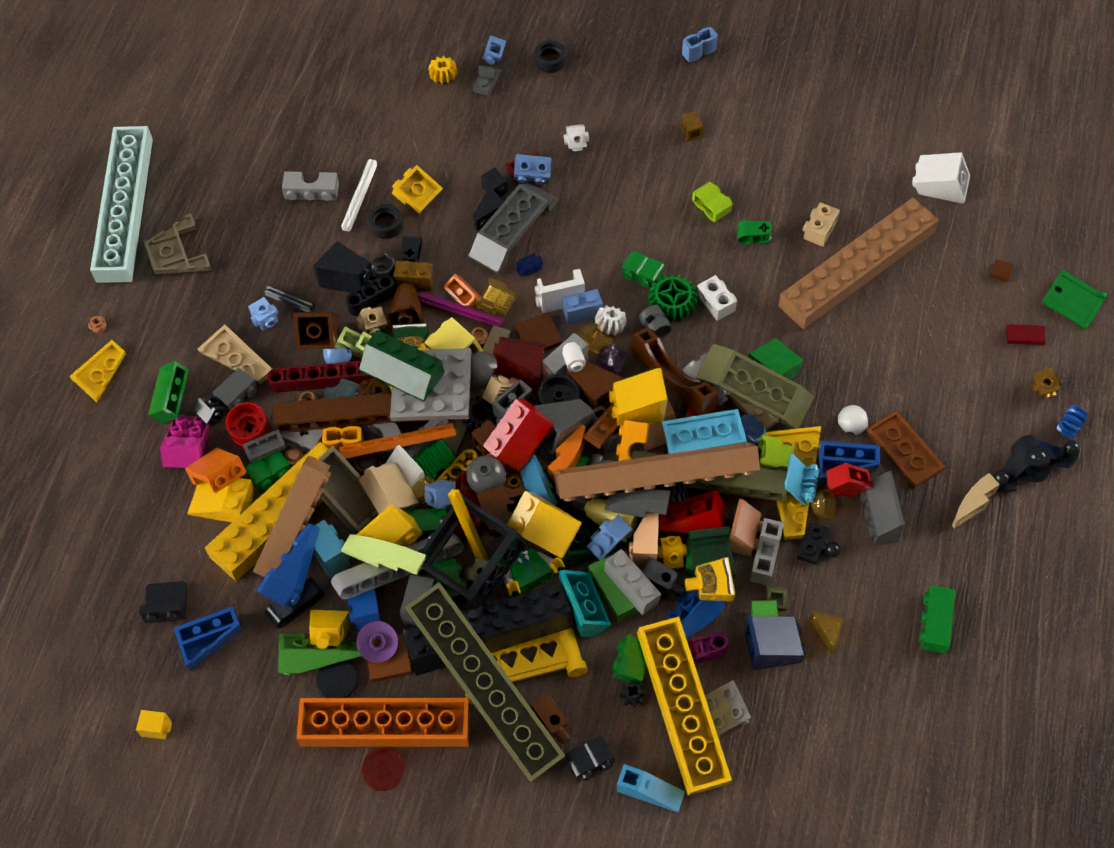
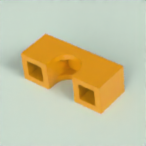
M624 420V424H621L619 429V436H622L621 444L618 443L616 455H619L618 461L631 459L630 449L634 444H647L650 424Z

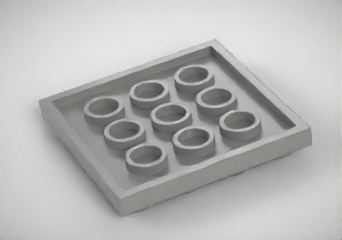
M471 348L421 350L442 360L445 373L424 402L392 387L391 421L469 419Z

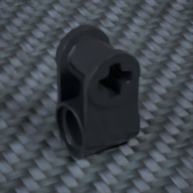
M403 236V261L419 263L422 237Z

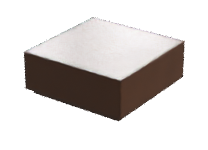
M996 259L990 277L1008 282L1014 264Z

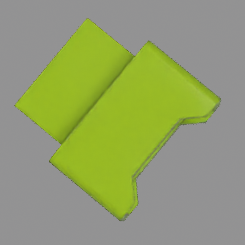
M762 435L758 441V447L761 449L760 467L770 470L782 469L787 472V464L790 453L793 454L794 446L782 444L781 438Z

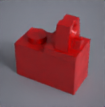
M844 463L826 471L827 489L830 497H852L872 489L869 470Z

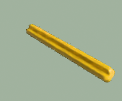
M451 489L448 497L475 558L489 561L458 489Z

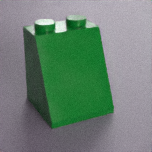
M776 338L748 355V358L790 380L798 374L804 362L803 359Z

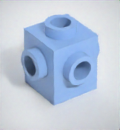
M264 297L248 306L252 322L256 327L259 325L263 331L279 322L277 318L278 310L273 304L270 305Z

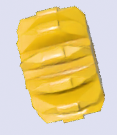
M443 56L442 58L437 57L436 60H431L428 69L430 77L435 83L440 82L443 84L447 82L449 84L450 80L455 79L457 68L455 61H452L451 57L445 58Z

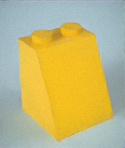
M661 368L613 383V390L609 391L610 403H614L612 415L613 419L616 418L618 426L624 424V420L647 424L664 421L667 395Z

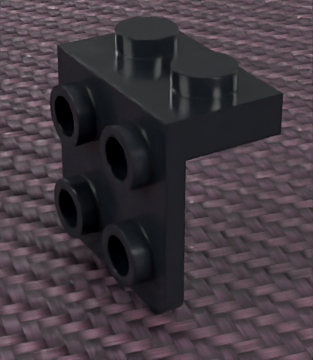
M184 581L148 584L146 586L145 606H140L139 614L144 622L155 623L186 620L187 584Z

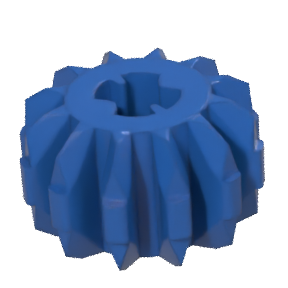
M1071 405L1058 423L1057 430L1065 437L1073 438L1086 421L1088 413L1079 406Z

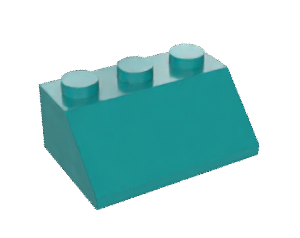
M561 570L559 572V580L581 637H596L611 626V623L590 573Z

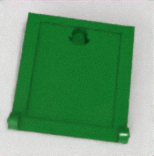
M1061 270L1041 303L1082 328L1088 329L1107 293L1099 292L1066 271Z

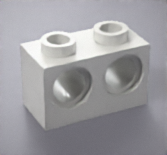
M716 275L697 285L698 298L717 321L736 311L737 299L735 295L727 290L725 283L719 280Z

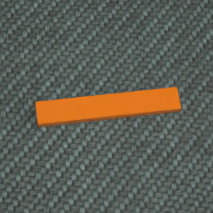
M454 423L345 445L339 447V453L346 459L393 449L398 445L403 447L456 435Z

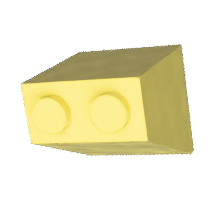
M452 317L444 321L441 327L435 333L430 334L424 342L430 350L471 348L472 354L483 351L477 340Z

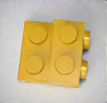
M416 165L413 169L409 168L404 173L402 180L398 179L393 184L392 194L404 205L406 203L409 204L420 214L443 188Z

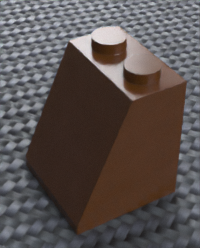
M333 312L293 313L297 349L335 348L340 334L339 315Z
M587 361L583 369L578 372L566 369V375L573 378L579 386L580 399L586 405H589L592 410L601 405L607 410L612 404L610 403L609 391L613 390V383L624 380L623 377Z

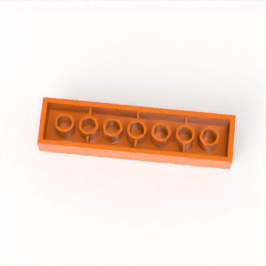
M300 698L296 739L300 747H469L470 702L469 698Z

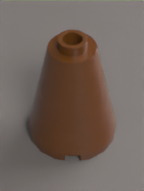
M403 283L397 288L387 314V323L391 329L392 325L424 323V315L416 288L412 284Z

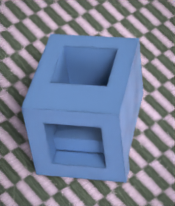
M490 35L483 59L491 65L499 64L506 41Z

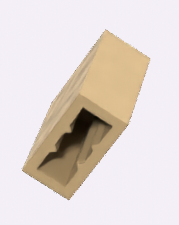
M386 463L377 468L374 466L369 467L359 479L378 514L382 513L391 504L404 512L412 510L419 504L418 499L396 463L391 465Z

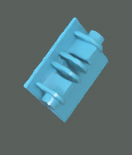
M790 453L785 489L804 506H807V502H813L816 497L818 482L816 478H818L819 469L816 464H810V467H806L797 457Z

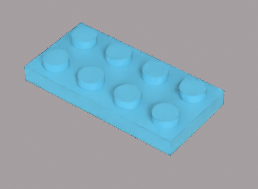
M738 409L662 421V430L669 454L747 442Z

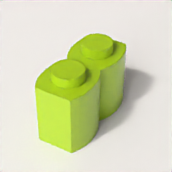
M711 182L706 183L693 192V202L713 222H717L732 210L731 199L722 194L719 187Z

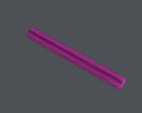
M421 292L418 296L420 303L492 327L493 325L497 327L503 326L504 320L500 317L425 292Z

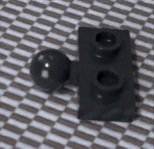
M811 522L797 554V559L817 565L822 551H825L827 556L834 558L840 554L841 548L836 542L826 543L830 528Z

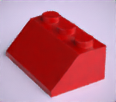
M516 398L483 447L497 459L521 471L554 423L527 400Z

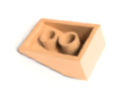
M647 511L645 518L642 519L634 533L633 542H629V558L640 570H643L649 557L657 561L658 513Z

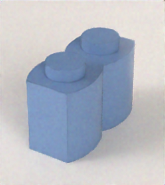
M707 27L700 30L697 34L687 36L683 40L682 55L688 62H693L700 59L702 55L713 53L717 49L718 34L712 27Z

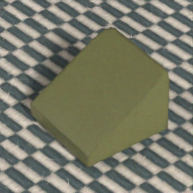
M767 586L766 601L776 600L777 609L786 610L788 589L786 587Z

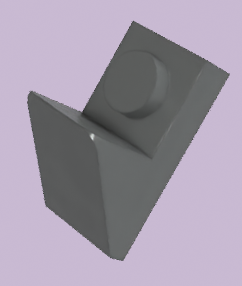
M479 65V76L473 85V92L489 96L502 71L488 65Z

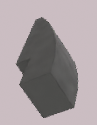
M638 489L634 492L617 493L608 497L605 510L645 518L646 511L666 515L671 491Z

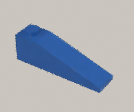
M309 523L293 542L294 548L281 556V564L276 570L271 568L258 587L257 592L286 607L292 608L298 603L320 530L318 526Z
M685 587L681 596H677L675 600L677 602L676 607L673 611H669L666 617L671 619L679 616L687 639L719 616L725 604L722 601L700 600L698 590L686 591Z

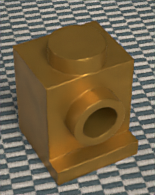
M696 111L682 115L681 129L683 133H686V142L702 138L704 126Z

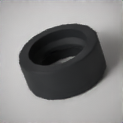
M553 40L540 43L534 51L535 65L539 70L547 73L561 70L566 63L565 47ZM548 52L560 55L558 59L553 61L541 58L543 54Z
M382 204L370 211L368 216L369 227L372 234L377 238L390 239L401 232L403 220L398 208L393 205ZM383 216H392L396 219V222L389 227H379L375 224Z

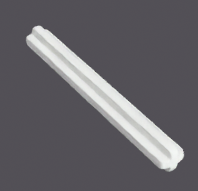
M369 159L341 225L343 231L350 232L376 170V160Z

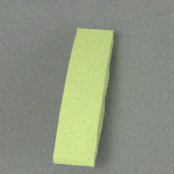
M350 534L341 549V552L375 567H379L381 564L395 571L401 568L415 575L419 572L426 557L425 554L391 542Z

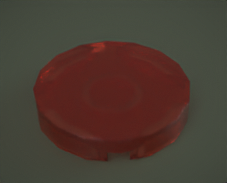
M378 748L371 751L365 757L361 772L364 781L370 788L376 791H387L400 783L404 776V764L396 751Z

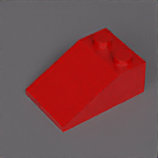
M716 489L680 502L668 504L666 515L661 514L660 530L697 535L717 534L724 530L726 508L718 490Z

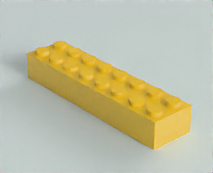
M321 442L205 547L209 557L236 582L257 563L307 457L311 456L317 459L328 449ZM320 498L316 506L312 505V507L316 508L323 500Z
M679 616L639 627L637 636L687 795H694L729 784L732 781Z

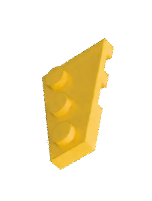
M111 340L71 374L70 378L95 402H98L126 353Z

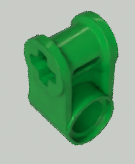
M768 221L739 222L738 242L745 245L769 243L772 238V224Z

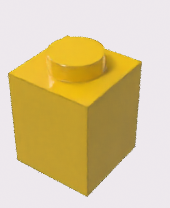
M141 710L136 731L141 737L166 739L167 733L171 730L172 722L164 712Z

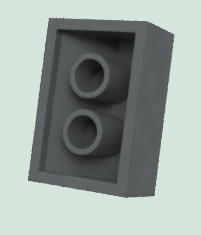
M888 471L871 480L872 489L860 493L861 502H865L866 506L864 509L865 519L869 520L870 523L869 535L870 538L874 539L875 545L899 542L905 526L891 471Z

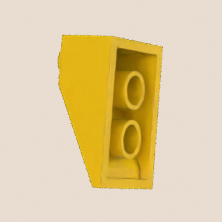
M238 478L217 493L212 491L207 482H201L196 487L188 515L232 523L251 506L255 494L252 481Z
M524 491L507 523L509 527L516 530L523 538L560 558H563L582 522L543 497Z

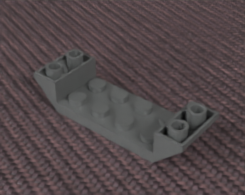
M531 183L519 184L477 233L468 257L499 274L508 263L509 251L544 210L549 213L559 202V198Z

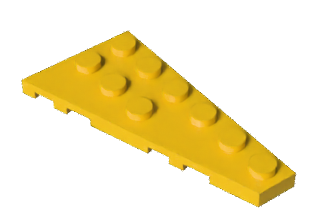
M821 426L765 432L767 436L781 438L782 444L794 446L793 455L806 467H810V464H816ZM788 492L786 502L776 501L780 522H784L783 538L784 540L804 538L809 503L807 502V506H804Z

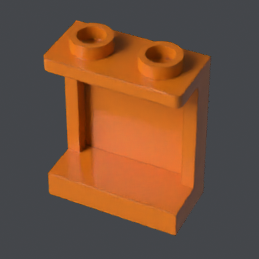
M219 448L213 449L185 468L192 484L197 486L203 481L207 482L214 493L219 492L246 474L239 456Z

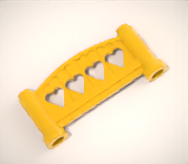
M573 628L491 653L493 657L497 658L498 664L512 683L566 669L568 676L572 678L582 676L588 672L586 662L582 660ZM554 641L557 643V647L553 657H550L540 646ZM534 646L537 648V652L531 663L520 651ZM517 653L513 668L500 659L502 654Z

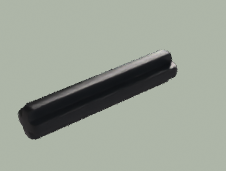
M267 286L265 289L266 296L305 312H313L315 309L314 303L278 288Z

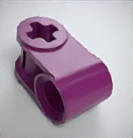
M721 632L696 637L687 642L692 650L695 664L722 657L728 650V638ZM722 642L724 646L716 647L714 643Z

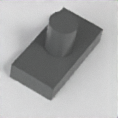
M279 429L243 444L250 463L287 448Z

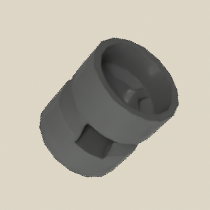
M658 305L650 306L641 312L639 320L645 328H649L660 339L666 337L671 332L672 326Z

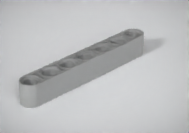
M455 532L433 563L447 560L459 555L463 551L464 544ZM428 538L406 547L418 552L424 548ZM363 563L336 574L332 578L331 584L340 598L346 600L412 573L401 568L395 571L381 564L379 567H375L371 564Z

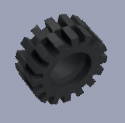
M476 396V399L474 397L470 398L469 419H462V422L466 423L465 427H470V431L473 432L474 429L481 428V425L487 420L495 424L497 417L493 414L492 404L483 398L480 399V396ZM480 409L486 413L487 417L484 420H477L473 417L472 412Z
M676 483L675 486L670 487L661 486L655 488L671 491L669 503L688 499L686 484Z

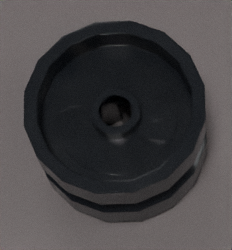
M556 374L549 376L542 381L538 388V405L580 399L578 384L567 375Z

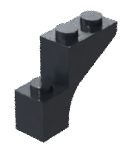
M495 167L481 175V185L486 194L473 214L476 231L482 229L504 203L500 197L508 192L507 180Z

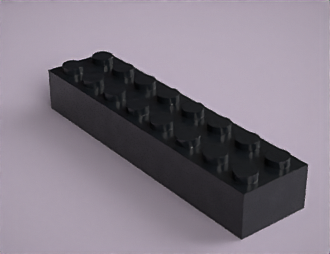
M560 582L461 612L490 653L575 627L572 612ZM418 626L403 630L416 676L446 667Z

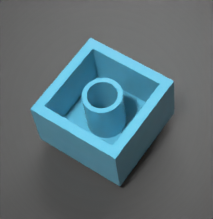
M323 520L316 524L320 530L313 554L331 579L351 566L349 562L351 556L341 552L345 542L343 539L339 540L337 537L338 533L333 525L328 526L326 521Z

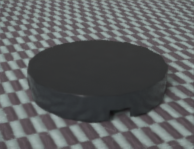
M341 661L321 667L316 676V685L319 693L325 698H349L358 685V676L350 663Z

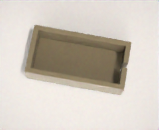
M332 446L317 458V460L330 465L328 472L332 473L325 487L320 488L323 490L320 498L352 533H355L363 528L371 520L370 518L374 517L378 512L359 481L361 476L339 451Z

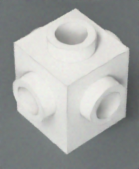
M583 124L566 126L567 134H564L565 145H568V148L573 151H581L583 147H587L586 142H589V134L585 132V126Z

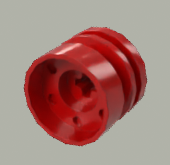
M246 402L236 405L229 411L225 420L226 428L233 441L243 451H245L243 444L272 432V427L264 411L255 403Z

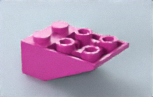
M179 415L177 419L172 420L160 446L163 467L186 468L204 456L207 452L211 424H206L200 416Z

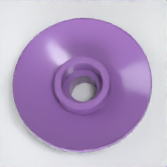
M370 622L360 630L357 636V649L364 659L373 663L389 660L395 654L398 647V637L395 630L385 622ZM374 639H378L380 641L379 646L373 645Z

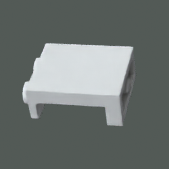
M573 270V280L543 286L541 278L537 279V286L534 287L537 307H541L543 314L563 309L562 297L585 292V283L581 270Z

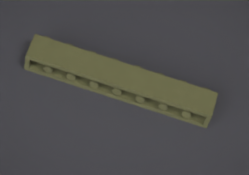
M645 450L634 451L632 459L666 453L655 454ZM760 467V470H756L755 474L752 475L735 473V477L732 478L715 476V480L711 481L695 479L696 482L686 484V488L703 491L717 489L719 493L786 502L788 491L785 489L787 472L782 469L770 470Z

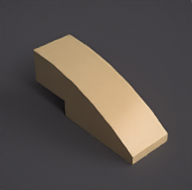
M990 473L981 478L964 497L952 524L954 529L983 511L989 502L988 498L996 493L1000 484Z

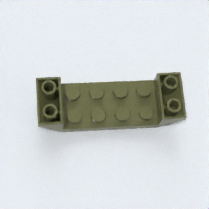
M712 344L696 376L697 379L707 381L711 386L716 385L781 419L780 423L792 429H799L814 399L810 392L796 382L735 350L717 344Z

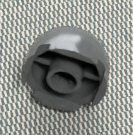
M481 351L471 355L470 385L481 390L486 389L491 376H496L492 375L493 369H497V362L493 353Z
M489 455L479 456L468 466L466 473L467 482L476 494L505 484V468L495 457Z

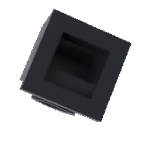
M202 395L198 398L193 410L206 424H213L222 421L228 407L221 406L214 397Z

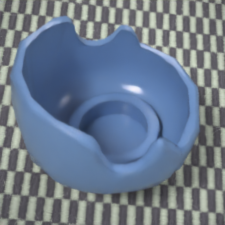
M346 348L323 349V358L327 364L345 363L351 360L352 352L351 349L347 351Z
M744 414L740 418L746 440L757 444L766 432L763 422L757 421L753 414Z

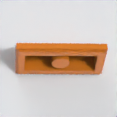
M455 273L443 287L459 304L470 308L483 299L461 276Z

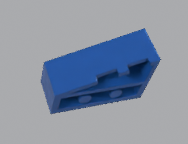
M820 441L817 459L819 469L817 485L827 483V470L844 463L867 469L869 473L876 472L880 463V446Z
M376 588L347 599L349 609H353V611L349 612L351 624L355 623L358 633L370 622H382Z
M232 606L174 628L185 665L191 671L243 631L237 612Z

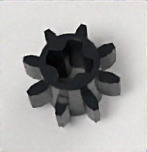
M631 680L628 686L622 685V689L625 692L620 693V698H625V706L629 704L635 708L638 703L644 704L642 697L646 696V690H641L642 683L635 684Z

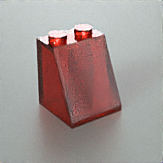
M499 337V343L494 344L493 350L497 362V369H494V371L508 379H511V377L518 380L521 379L532 389V394H536L545 344Z

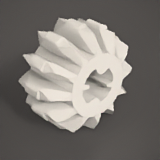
M606 305L604 308H600L595 316L596 328L600 329L601 333H607V335L613 334L616 336L626 326L625 312H621L620 308L616 309L614 306L608 307Z

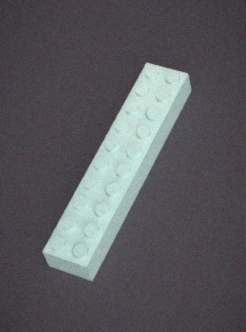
M148 126L113 127L90 268L96 283L132 282L153 141Z

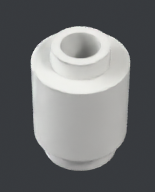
M575 342L564 345L562 354L568 370L574 372L582 370L586 365V361L581 347Z

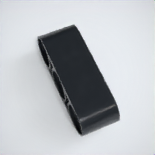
M382 275L348 294L346 304L349 313L353 316H359L361 310L368 307L373 308L394 296L395 286L393 278L390 275Z
M309 577L305 581L303 591L300 594V600L296 605L291 608L273 602L267 607L265 614L278 629L283 628L324 597L325 592L312 577Z

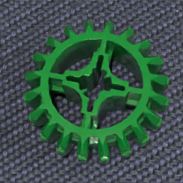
M672 274L669 278L664 275L663 280L658 278L656 283L653 282L648 296L649 306L658 305L665 314V317L667 319L672 318L674 321L677 317L682 320L683 315L688 317L690 312L694 311L698 299L696 286H693L692 281L687 282L686 277L681 279L680 275L674 277Z

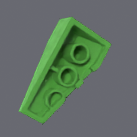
M279 633L278 670L279 673L285 675L302 673L361 656L357 649V642L343 640L338 646H327L321 649L317 645L310 644V639H306L307 635Z

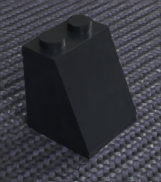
M338 241L313 265L318 286L321 288L351 293L374 280L371 263Z

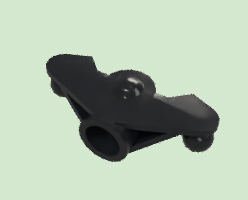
M1033 435L1019 438L1012 445V454L1002 470L996 471L993 475V478L1000 484L997 492L1017 491L1019 482L1024 479L1031 482L1044 481L1049 476L1050 468L1055 466L1069 469L1079 459V444L1074 440H1068L1063 447H1058L1038 440Z

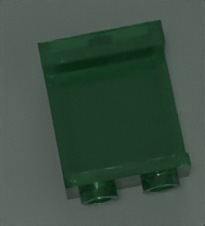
M729 526L689 531L688 542L694 578L696 577L695 571L697 566L728 557L732 579H735L737 573L736 569H734Z

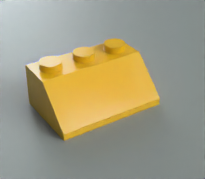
M391 504L356 535L371 537L406 547L416 542L423 532L411 515Z

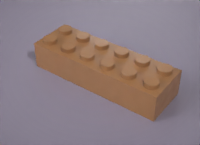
M311 456L307 457L253 570L254 573L265 577L271 568L276 570L281 564V556L294 548L293 542L305 529L306 526L303 524L308 523L315 510L312 505L316 506L323 493V490L320 488L325 487L332 474L328 472L330 465Z

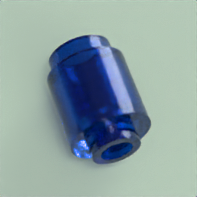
M533 253L518 260L519 262L515 264L519 275L527 277L542 270L543 261L540 255L536 256Z

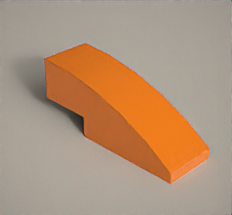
M583 424L555 449L556 460L548 466V476L555 481L554 470L576 466L585 443L583 437L586 434V428Z

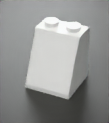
M962 152L920 155L919 162L916 163V175L913 177L912 182L913 187H916L920 195L965 203L970 173Z

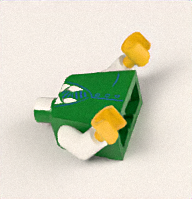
M533 548L522 551L504 577V584L507 587L509 596H512L513 591H517L519 595L552 580V569L554 573H558L557 568H565L562 559L552 558L544 553L536 552Z

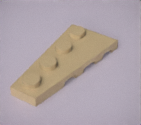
M225 324L197 349L205 356L234 371L240 368L259 384L267 379L268 372L272 370L265 361Z

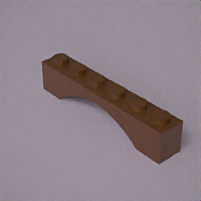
M649 328L633 334L631 351L651 370L661 368L664 382L699 415H705L716 410L719 392L707 381L695 380L682 372L667 354L660 338Z

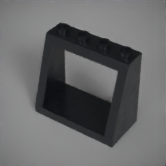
M461 495L468 512H471L505 536V539L470 589H466L432 565L460 525L452 505L448 514L441 518L436 531L429 535L428 542L424 548L418 552L426 555L425 561L421 566L424 570L477 607L486 605L528 542L516 530Z

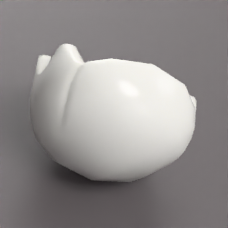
M857 405L844 407L838 414V424L845 432H853L855 435H859L868 427L867 413Z

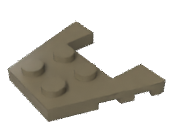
M191 213L186 215V219L180 223L177 221L172 224L173 227L166 232L162 231L144 243L155 274L212 270L206 254L187 259L179 235L197 229Z

